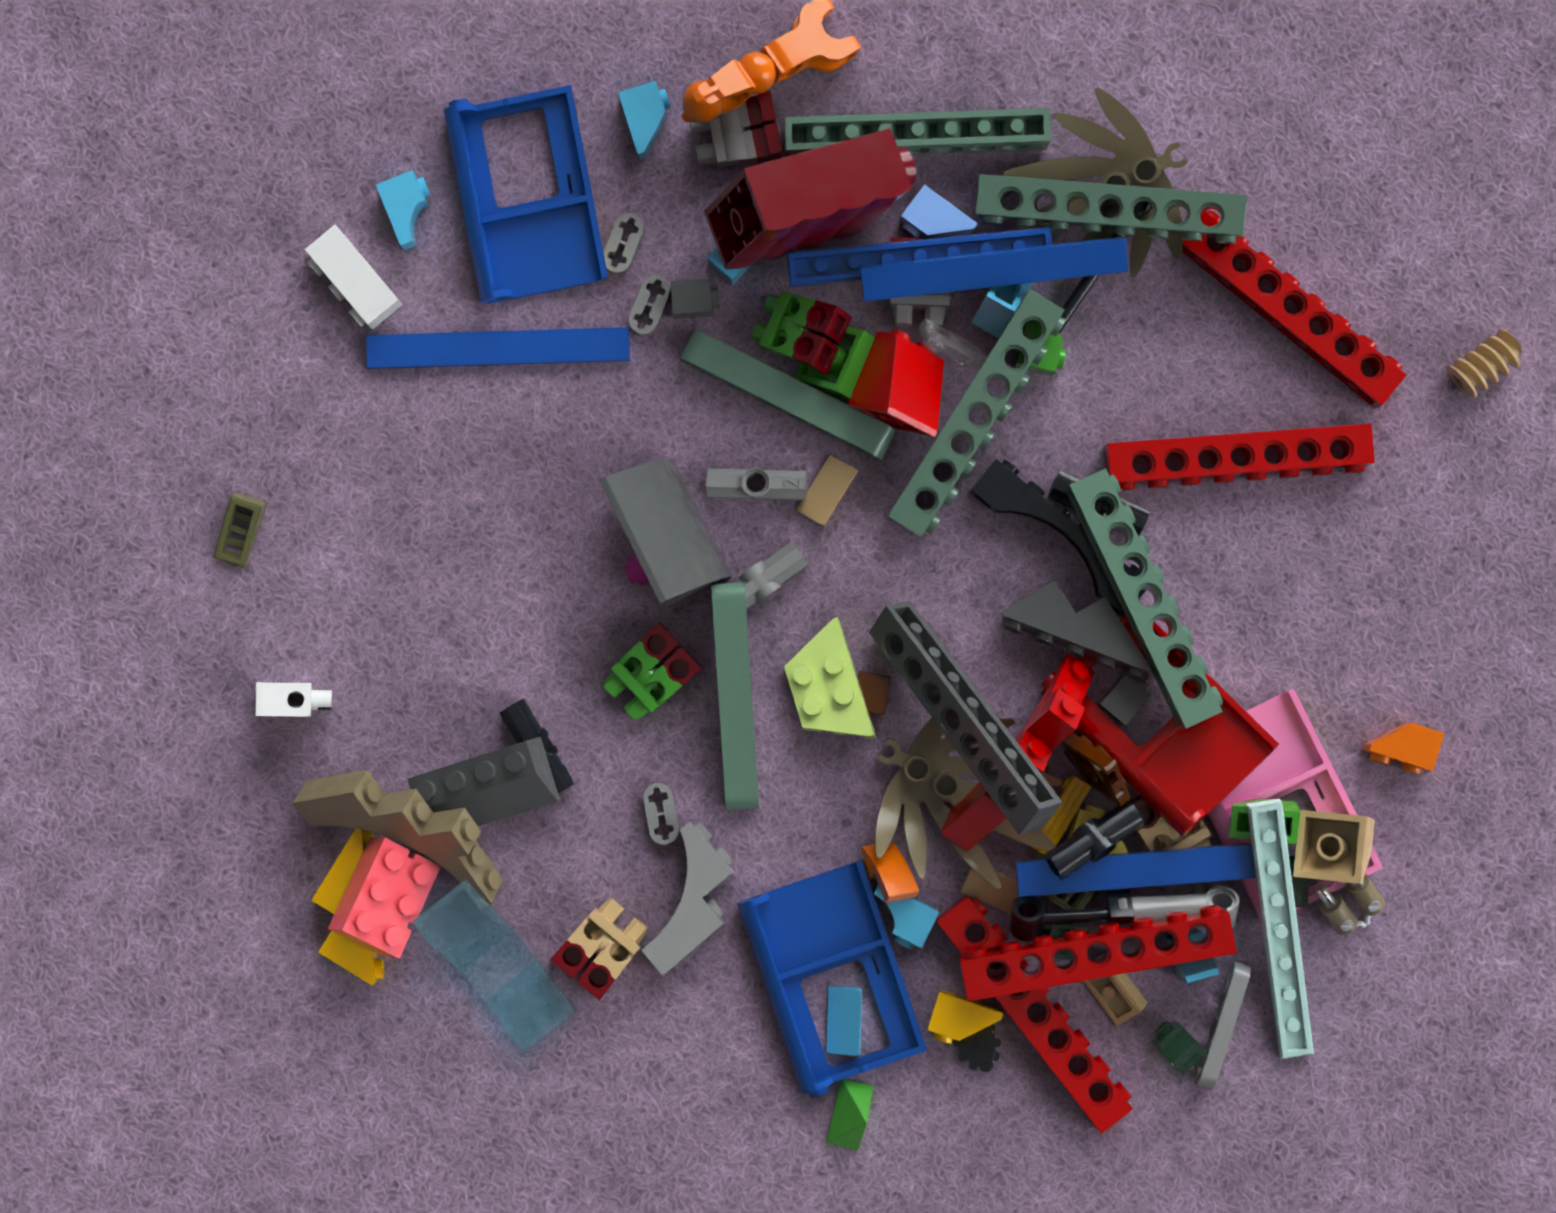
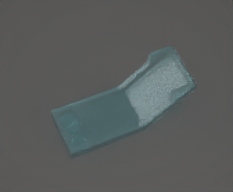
M464 880L412 921L432 949L436 948L470 982L523 1053L577 1011L515 929L467 880Z

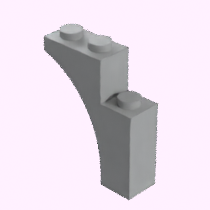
M690 820L680 829L687 856V877L681 901L666 926L641 949L662 976L724 924V920L721 918L725 913L713 898L707 901L704 896L733 873L730 865L734 861L722 847L716 850L708 840L713 836L700 821L695 825Z

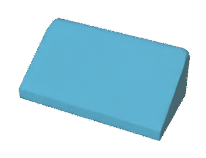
M828 986L826 1053L860 1056L861 987Z

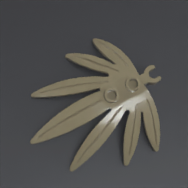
M1096 88L1095 94L1103 112L1111 124L1125 137L1124 140L1107 128L1081 117L1058 112L1054 113L1053 117L1066 129L1084 141L1104 150L1114 152L1116 154L1115 158L1068 157L1050 159L1003 172V176L1067 181L1102 174V179L1091 183L1173 189L1164 170L1169 167H1184L1188 160L1185 158L1175 162L1171 158L1172 151L1181 147L1180 143L1170 144L1164 154L1157 157L1147 133L1135 116L1112 95L1101 88ZM1075 199L1069 205V213L1075 216L1081 215L1086 209V201L1083 199ZM1110 201L1104 204L1102 210L1109 207L1113 203L1117 204V206L1104 217H1115L1120 210L1119 204L1114 201ZM1053 202L1038 210V212H1048L1051 210ZM1153 207L1148 214L1143 212L1138 220L1146 221L1151 218ZM1174 207L1169 211L1168 220L1174 224L1182 222L1180 207ZM1036 222L1035 228L1017 226L1012 231L1047 228L1049 223ZM1102 228L1101 233L1088 232L1081 241L1110 238L1115 229ZM1051 229V234L1060 230ZM1135 230V235L1132 237L1130 251L1131 278L1137 277L1149 253L1153 237H1148V231ZM1169 233L1165 241L1174 258L1180 259L1183 248L1182 234ZM1066 279L1054 280V282L1059 284Z
M932 717L919 731L908 753L901 751L899 744L894 739L887 738L885 742L894 748V753L890 757H885L880 753L877 754V758L882 763H895L899 768L889 782L879 807L875 831L876 856L881 858L887 850L898 825L901 805L904 804L906 842L911 860L920 879L925 878L927 862L926 832L920 803L925 802L936 824L942 830L950 812V809L944 802L948 801L953 806H956L977 785L960 777V774L976 776L962 757L949 756V753L956 751V749L946 736L941 738L944 733ZM999 718L1006 728L1015 723L1013 718ZM1045 772L1042 773V776L1050 786H1060L1062 784L1060 779ZM1007 818L993 829L1014 840L1046 851H1051L1057 847L1040 829L1019 835ZM947 838L958 854L982 878L996 889H1001V883L978 843L966 852Z

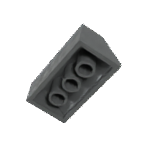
M541 737L520 742L407 779L410 789H417L432 812L465 807L477 826L560 801Z

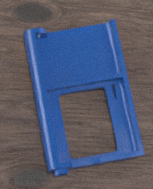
M862 861L847 864L737 903L802 1094L809 1093L810 1098L829 1092L828 1086L833 1082L928 1051ZM858 960L864 965L890 1040V1045L887 1048L838 1065H830L827 1062L801 981L806 977Z

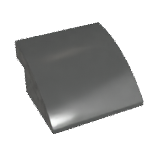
M669 458L647 462L599 480L660 604L672 605L704 588H710L711 584H718L731 577L674 459Z

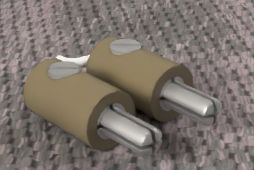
M1366 874L1362 884L1346 883L1347 891L1362 912L1366 914L1364 921L1357 920L1340 894L1329 892L1324 885L1319 887L1325 895H1323L1318 887L1316 889V894L1320 898L1318 904L1320 911L1333 929L1340 935H1347L1358 926L1365 928L1371 923L1370 918L1380 913L1385 906L1384 898Z

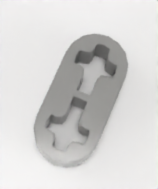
M622 214L613 226L604 249L606 268L612 274H624L633 263L644 235L643 222L636 214ZM630 221H634V226L638 232L631 233L627 242L622 241L624 230L620 228L621 225H628ZM620 246L625 247L622 253L623 258L626 260L625 264L619 263L617 267H613V262L609 255H616Z
M651 275L644 280L629 315L630 327L637 335H651L660 323L671 294L670 284L663 276ZM657 282H660L661 289L665 291L664 295H657L654 303H649L651 292L647 290L648 286H655ZM646 307L651 309L649 320L653 323L651 326L645 325L643 329H639V323L635 320V317L643 316Z
M653 783L645 789L643 794L649 834L655 843L668 845L679 834L674 797L668 785ZM654 788H660L661 793H667L668 799L662 802L664 810L662 812H658L656 802L649 801V796L654 794ZM665 815L666 824L668 826L673 825L674 831L669 833L668 839H663L661 834L655 833V828L660 826L659 816Z

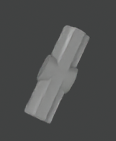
M757 467L750 468L749 470L708 468L706 479L707 498L751 499L754 501H762L764 499L806 500L807 471L763 470ZM754 477H762L766 481L764 489L760 492H752L748 489V484Z
M792 541L775 552L764 562L763 560L759 561L738 577L739 580L736 582H745L746 610L756 602L759 604L765 600L771 593L780 589L783 582L808 565Z

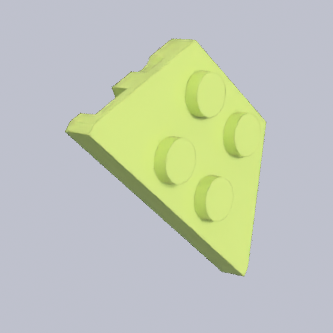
M838 617L833 618L784 666L802 727L807 731H826L837 735L846 736V734L864 736L868 739L876 738Z

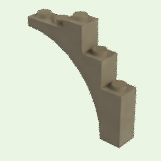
M368 769L307 780L293 801V805L310 827L341 826L357 828L401 842L426 855L462 883L480 905L492 904L504 881L476 841L481 830L465 807L432 812L416 788L385 794Z

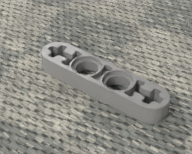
M1233 961L1230 965L1219 999L1222 1001L1219 1012H1215L1209 1031L1212 1033L1210 1042L1205 1044L1195 1075L1194 1083L1197 1086L1213 1090L1217 1083L1249 982L1251 967L1236 961Z

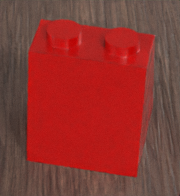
M892 329L891 333L877 331L848 405L895 429L935 437L938 431L944 359L934 355L935 349L920 342L914 344L909 341L911 336L897 329Z

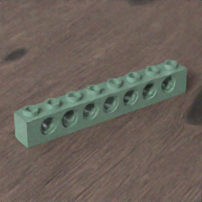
M1050 108L785 117L786 157L891 128L897 147H905L911 155L1047 150L1051 142Z
M980 174L975 214L980 218H984L983 223L992 225H1003L1004 219L1016 220V226L1035 228L1036 222L1049 223V227L1054 230H1068L1069 225L1082 226L1083 232L1101 233L1102 228H1114L1115 234L1134 236L1135 230L1148 231V237L1168 238L1169 233L1182 234V240L1202 241V236L1216 237L1215 242L1235 244L1236 238L1243 239L1248 197L1242 194ZM1009 194H1018L1020 196V204L1014 210H1006L1003 205L1004 199ZM1043 196H1049L1053 199V206L1046 213H1040L1036 209L1037 201ZM1075 199H1083L1086 201L1085 211L1077 216L1070 214V203ZM1110 201L1117 202L1120 210L1115 217L1106 218L1102 216L1104 204ZM1141 204H1148L1153 207V214L1146 221H1140L1135 218V210ZM1174 207H1182L1187 211V216L1183 222L1174 224L1168 220L1169 211ZM1209 209L1217 210L1221 215L1218 224L1215 226L1204 225L1201 218L1205 211Z
M1030 289L888 517L920 537L923 536L925 531L932 534L941 519L940 516L936 515L943 503L949 506L959 489L954 487L961 475L967 478L977 461L972 459L978 447L985 450L995 434L990 431L991 426L996 419L1002 422L1011 409L1012 405L1007 402L1014 391L1019 394L1021 393L1030 376L1025 374L1032 362L1038 366L1048 350L1043 344L1049 334L1056 337L1064 325L1066 319L1061 317L1065 311L1064 309ZM1028 321H1035L1041 326L1042 333L1036 340H1029L1023 335V325ZM1011 349L1019 350L1024 356V362L1019 368L1012 369L1005 363V354ZM992 378H1001L1006 384V391L1000 397H993L987 392V383ZM974 406H983L988 411V419L982 425H974L969 420V411ZM957 434H964L970 439V448L965 453H957L951 447V440ZM945 462L952 467L953 475L949 480L939 481L935 478L933 470L938 463ZM924 490L930 491L935 497V504L929 509L920 508L916 503V496L919 492Z
M1105 468L1070 484L1065 491L1179 730L1187 729L1221 713L1222 697L1215 686L1210 687L1205 676L1208 674L1207 666L1200 655L1196 657L1191 647V644L1194 643L1193 637L1186 625L1181 626L1176 616L1179 613L1176 601L1172 595L1167 596L1162 587V583L1165 582L1163 574L1157 565L1152 566L1147 555L1150 553L1149 545L1142 534L1138 536L1133 526V523L1136 522L1134 514L1128 504L1123 505L1118 495L1121 493V488L1116 477L1113 474L1109 476ZM1099 500L1106 501L1111 508L1110 515L1102 516L1098 514L1095 510V502ZM1118 530L1122 532L1125 537V544L1123 546L1112 544L1109 539L1110 531ZM1132 560L1138 564L1140 569L1138 576H1130L1124 571L1125 561ZM1147 590L1153 595L1154 603L1151 607L1143 606L1139 602V591ZM1161 620L1167 624L1168 634L1166 637H1159L1154 633V621ZM1174 650L1181 654L1183 663L1180 668L1172 667L1167 660L1169 651ZM1185 681H1191L1196 685L1197 695L1195 698L1191 699L1183 694L1182 685Z

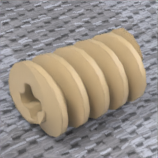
M1501 329L1497 331L1496 336L1487 338L1485 344L1477 345L1475 351L1467 352L1464 355V359L1459 358L1454 361L1453 366H1447V373L1462 392L1475 398L1477 397L1476 385L1485 391L1488 389L1486 378L1493 383L1499 381L1496 371L1507 376L1510 374L1507 366L1508 363L1514 368L1520 367L1518 356L1522 354V350L1515 337L1507 330Z

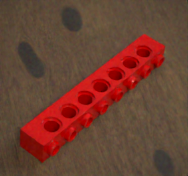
M1208 210L1203 213L1201 221L1206 226H1215L1221 217L1215 212ZM1202 236V241L1183 240L1182 252L1374 409L1382 406L1407 376L1401 370L1402 365L1395 358L1389 355L1383 356L1375 349L1377 345L1374 341L1365 335L1359 336L1350 329L1351 324L1347 319L1339 314L1333 315L1324 308L1326 304L1320 297L1313 293L1308 295L1299 287L1300 282L1294 276L1287 272L1281 273L1273 266L1275 263L1267 254L1263 252L1257 253L1249 247V241L1245 236L1243 239L1236 238L1235 244L1221 243V251L1214 252L1207 246V238L1212 236ZM1233 258H1240L1245 261L1247 265L1246 272L1241 273L1233 268ZM1259 279H1267L1271 283V293H1264L1259 289ZM1285 299H1291L1296 303L1298 308L1296 314H1290L1284 309L1283 303ZM1310 320H1317L1322 324V335H1316L1311 332L1309 328ZM1337 340L1347 344V356L1339 355L1336 352L1335 342ZM1362 361H1367L1373 366L1374 373L1372 377H1367L1362 373L1360 367Z
M1372 423L1107 443L1104 446L1105 468L1109 476L1113 474L1116 477L1121 491L1135 489V483H1148V488L1168 487V481L1181 480V486L1201 484V478H1214V483L1234 482V476L1246 475L1247 481L1267 479V473H1279V478H1294L1300 476L1299 471L1312 470V476L1330 475L1333 468H1345L1346 474L1365 472V466L1375 463ZM1333 442L1340 444L1343 448L1344 453L1341 459L1334 458L1330 453V446ZM1299 445H1305L1309 448L1311 457L1308 462L1302 461L1298 457L1297 448ZM1267 447L1277 451L1278 461L1276 464L1266 461L1264 451ZM1233 450H1240L1244 453L1246 457L1244 466L1239 467L1232 462L1231 454ZM1201 452L1211 455L1213 459L1211 469H1205L1200 466L1198 456ZM1167 455L1178 457L1180 460V469L1178 471H1170L1166 467L1165 459ZM1135 457H1141L1147 462L1148 470L1145 474H1139L1134 471L1132 461Z
M965 894L936 918L937 923L963 956L966 955V950L978 947H985L986 952L995 949L999 950V945L1009 939L997 923L991 927L983 917L988 911L977 897L970 900ZM972 923H978L983 928L982 936L974 941L967 939L965 936L966 928ZM1024 958L1020 962L1023 970L1029 966ZM1002 963L996 967L988 966L987 972L992 977H1001L1006 972V967ZM1048 988L997 996L996 999L1101 1134L1133 1110L1127 1102L1132 1096L1120 1081L1115 1085L1107 1076L1111 1069L1100 1055L1093 1058L1086 1048L1090 1045V1042L1078 1028L1073 1032L1067 1025L1066 1021L1070 1017L1059 1002L1052 1005L1045 995L1050 992ZM1033 1003H1041L1044 1006L1043 1015L1038 1019H1030L1027 1016V1009ZM1055 1029L1063 1030V1042L1055 1046L1048 1043L1049 1033ZM1074 1056H1082L1085 1059L1084 1067L1077 1072L1070 1071L1068 1068L1070 1059ZM1096 1082L1104 1083L1105 1092L1101 1097L1092 1098L1089 1096V1089L1092 1084Z
M1210 905L1199 908L1200 913L1186 915V911H1177L1166 914V919L1153 921L1152 917H1144L1133 920V925L1119 928V923H1111L1099 926V931L1086 934L1085 929H1078L1066 932L1065 938L1053 940L1052 935H1045L1033 938L1032 944L1019 946L1018 941H1011L1000 944L999 950L986 952L985 947L969 949L965 951V956H960L968 1002L1237 954L1230 914L1226 908L1220 909V905ZM1197 925L1205 927L1206 935L1202 940L1195 942L1188 938L1189 930ZM1164 931L1171 933L1173 939L1169 946L1161 948L1154 944L1158 933ZM1126 938H1135L1139 941V947L1134 953L1128 954L1121 950V944ZM1093 944H1101L1106 948V952L1102 958L1095 960L1088 957V948ZM1060 950H1067L1072 953L1073 957L1069 964L1061 966L1054 962V955ZM1026 956H1034L1039 960V966L1034 971H1025L1020 966L1021 960ZM993 962H1000L1006 967V972L1001 977H992L988 974L987 967Z

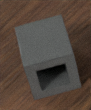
M710 279L671 281L674 319L713 316V308L719 307L718 287L711 288Z
M1121 674L1097 705L1119 724L1126 726L1150 698L1151 694L1145 690L1148 684L1136 681L1128 677L1127 674Z

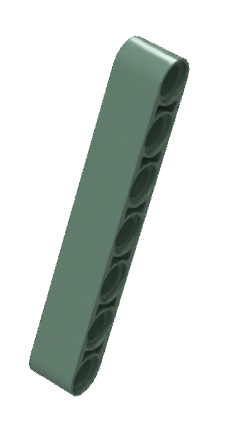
M693 331L679 358L687 365L691 363L699 367V371L715 379L719 377L727 381V385L745 394L749 392L757 396V400L775 409L779 407L785 410V414L803 423L807 421L813 424L815 429L832 438L835 436L844 440V444L862 453L866 451L874 455L873 458L882 461L896 433L895 429L701 331Z
M745 582L711 584L726 811L758 809V780Z

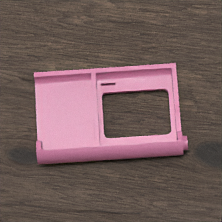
M1294 689L1281 693L1246 710L1279 745L1208 814L1223 845L1251 843V840L1228 837L1232 803L1258 799H1279L1297 789H1304L1315 811L1357 815ZM1373 846L1366 875L1383 869ZM1256 878L1240 879L1261 921ZM1321 880L1294 893L1296 910L1320 899L1316 894L1317 887L1325 895L1319 887L1320 885L1326 886L1329 892H1335L1345 887L1346 883Z

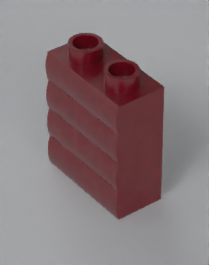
M891 128L744 168L704 210L724 268L728 270L745 268L760 259L779 258L795 249H809L822 245L829 239H843L860 233L912 189L916 181V167L910 152L905 147H897Z

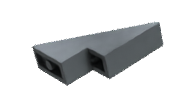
M1055 580L1001 612L1004 622L1003 627L1008 631L1016 634H1021L1022 631L1034 635L1033 639L1047 646H1052V643L1065 647V652L1078 658H1083V655L1094 658L1097 665L1109 670H1114L1115 667L1127 671L1128 677L1139 682H1145L1146 679L1149 680L1152 677L1150 666L1106 597L1076 613Z

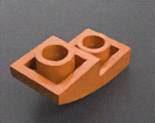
M892 841L881 858L876 856L875 844L863 846L860 849L870 878H877L885 903L917 896L919 889L903 855Z

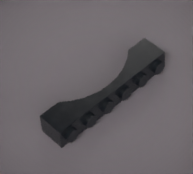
M996 459L969 493L994 513H1013L1028 516L1049 525L1061 533L1076 548L1086 563L1093 580L1096 596L1099 599L1106 597L1113 610L1121 617L1125 616L1081 522L1077 525L1068 518L1071 513L1060 503L1055 501L1052 505L1043 497L1045 494L1044 490L1031 480L1026 483L1017 476L1019 470L1010 462L1004 459L1001 463ZM1124 563V571L1128 575H1139L1140 569L1137 566L1131 564L1128 567ZM1146 590L1139 591L1138 600Z

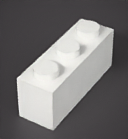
M333 225L305 249L311 257L307 263L319 277L325 273L332 283L327 287L340 302L346 298L353 307L348 312L361 327L367 323L371 329H374L403 305L336 225Z

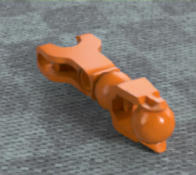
M814 0L803 6L799 15L794 20L790 32L762 47L760 52L747 53L738 61L735 59L730 61L708 80L696 81L689 85L682 96L684 111L681 117L685 122H698L702 124L712 122L720 114L739 108L749 99L751 94L764 93L778 82L806 68L831 73L852 60L862 47L854 36L842 39L830 37L824 31L822 21L829 15L834 5L830 0Z

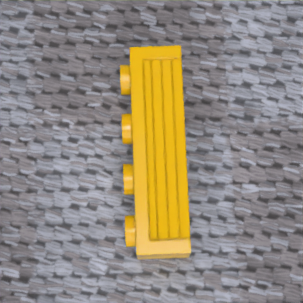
M1071 776L1070 779L1066 777L1061 785L1063 791L1058 796L1063 803L1044 828L1040 829L1056 846L1091 789L1090 785L1075 776ZM1030 846L1038 852L1042 853L1043 855L1049 852L1043 849Z

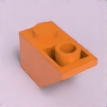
M1404 723L1365 743L1362 750L1371 753L1370 760L1389 765L1390 760L1403 763L1401 770L1421 775L1422 770L1433 771L1445 733L1414 723Z

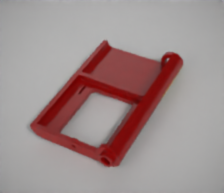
M1123 616L1120 621L1146 660L1126 616ZM1154 622V633L1159 637H1166L1167 633ZM1174 650L1169 651L1167 655L1169 664L1172 667L1180 668L1183 663L1181 654ZM1086 655L1078 659L1090 669L1096 664V659ZM1055 671L1042 682L1041 686L1044 688L1041 692L1042 696L1052 682ZM1208 674L1205 676L1210 687L1215 686L1222 697L1223 704L1220 705L1222 712L1182 731L1179 730L1174 717H1172L1145 744L1140 746L1136 745L1085 695L1081 704L1085 707L1076 731L1080 735L1086 736L1094 747L1100 745L1104 748L1109 756L1115 759L1123 778L1182 837L1200 823L1279 745ZM1185 681L1182 685V692L1186 697L1193 699L1197 695V687L1193 682Z

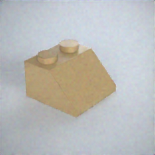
M1300 810L1293 877L1362 884L1372 854L1375 819L1359 815Z

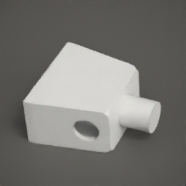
M256 682V716L311 717V710H331L332 690H312V683ZM302 694L304 698L303 704L301 706L289 705V695Z

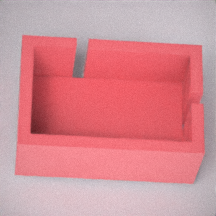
M370 837L328 930L383 957L400 959L412 932L407 926L408 924L416 923L441 866L416 853H409L410 850L385 837Z

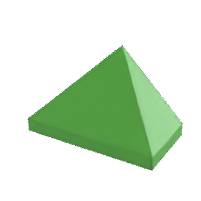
M846 1078L840 1081L826 1143L858 1151L867 1126L873 1085Z

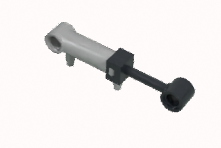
M1205 882L1192 884L1194 894L1131 897L1130 890L1112 889L1106 891L1105 908L1045 911V905L1038 897L1023 896L1016 898L1012 903L1010 930L1016 939L1031 942L1033 938L1043 934V928H1045L1046 924L1106 921V924L1119 923L1120 928L1133 925L1132 921L1138 918L1152 917L1153 921L1166 919V914L1177 911H1186V915L1200 913L1199 908L1210 905H1220V909H1227L1233 929L1236 924L1239 896L1232 888L1227 886H1215L1207 892Z

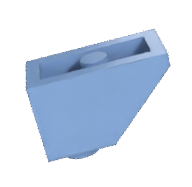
M925 184L903 212L899 221L904 225L901 229L908 236L916 239L919 237L922 239L970 235L977 226V222Z

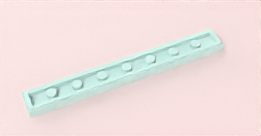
M1280 799L1248 803L1246 806L1279 1056L1281 1059L1314 1054L1283 804Z

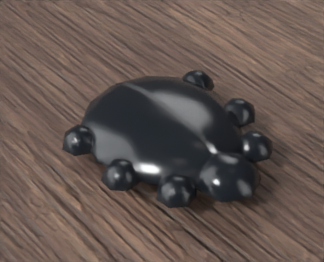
M994 1024L960 1041L953 1039L952 1043L954 1046H959L961 1052L959 1060H969V1068L971 1070H975L979 1066L982 1071L989 1072L993 1068L992 1060H999L1000 1054L995 1049L1001 1045V1041L995 1038L993 1033L995 1030Z

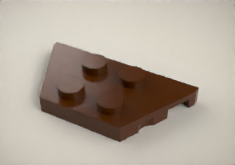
M1072 733L1062 742L1066 749L1063 753L1092 788L1119 806H1122L1131 799L1126 787L1127 782L1121 775L1115 759L1111 758L1104 748L1100 745L1094 747L1083 734L1079 737Z

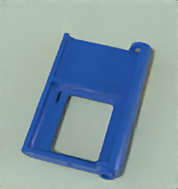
M572 86L558 87L478 105L468 103L467 99L449 102V107L444 109V116L480 303L491 304L606 280L608 273ZM541 109L545 113L559 194L552 198L500 208L496 204L482 123L489 119Z

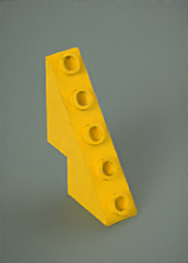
M357 828L354 830L311 901L330 913L335 914L370 837H373V832ZM332 931L330 932L318 953L371 986L377 983L379 979L384 978L383 959H377V953Z

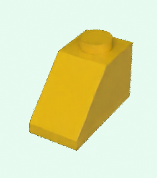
M940 990L927 1030L934 1032V1039L952 1044L953 1039L960 1041L1000 1021L1004 1010L978 1001L968 1002L966 997Z

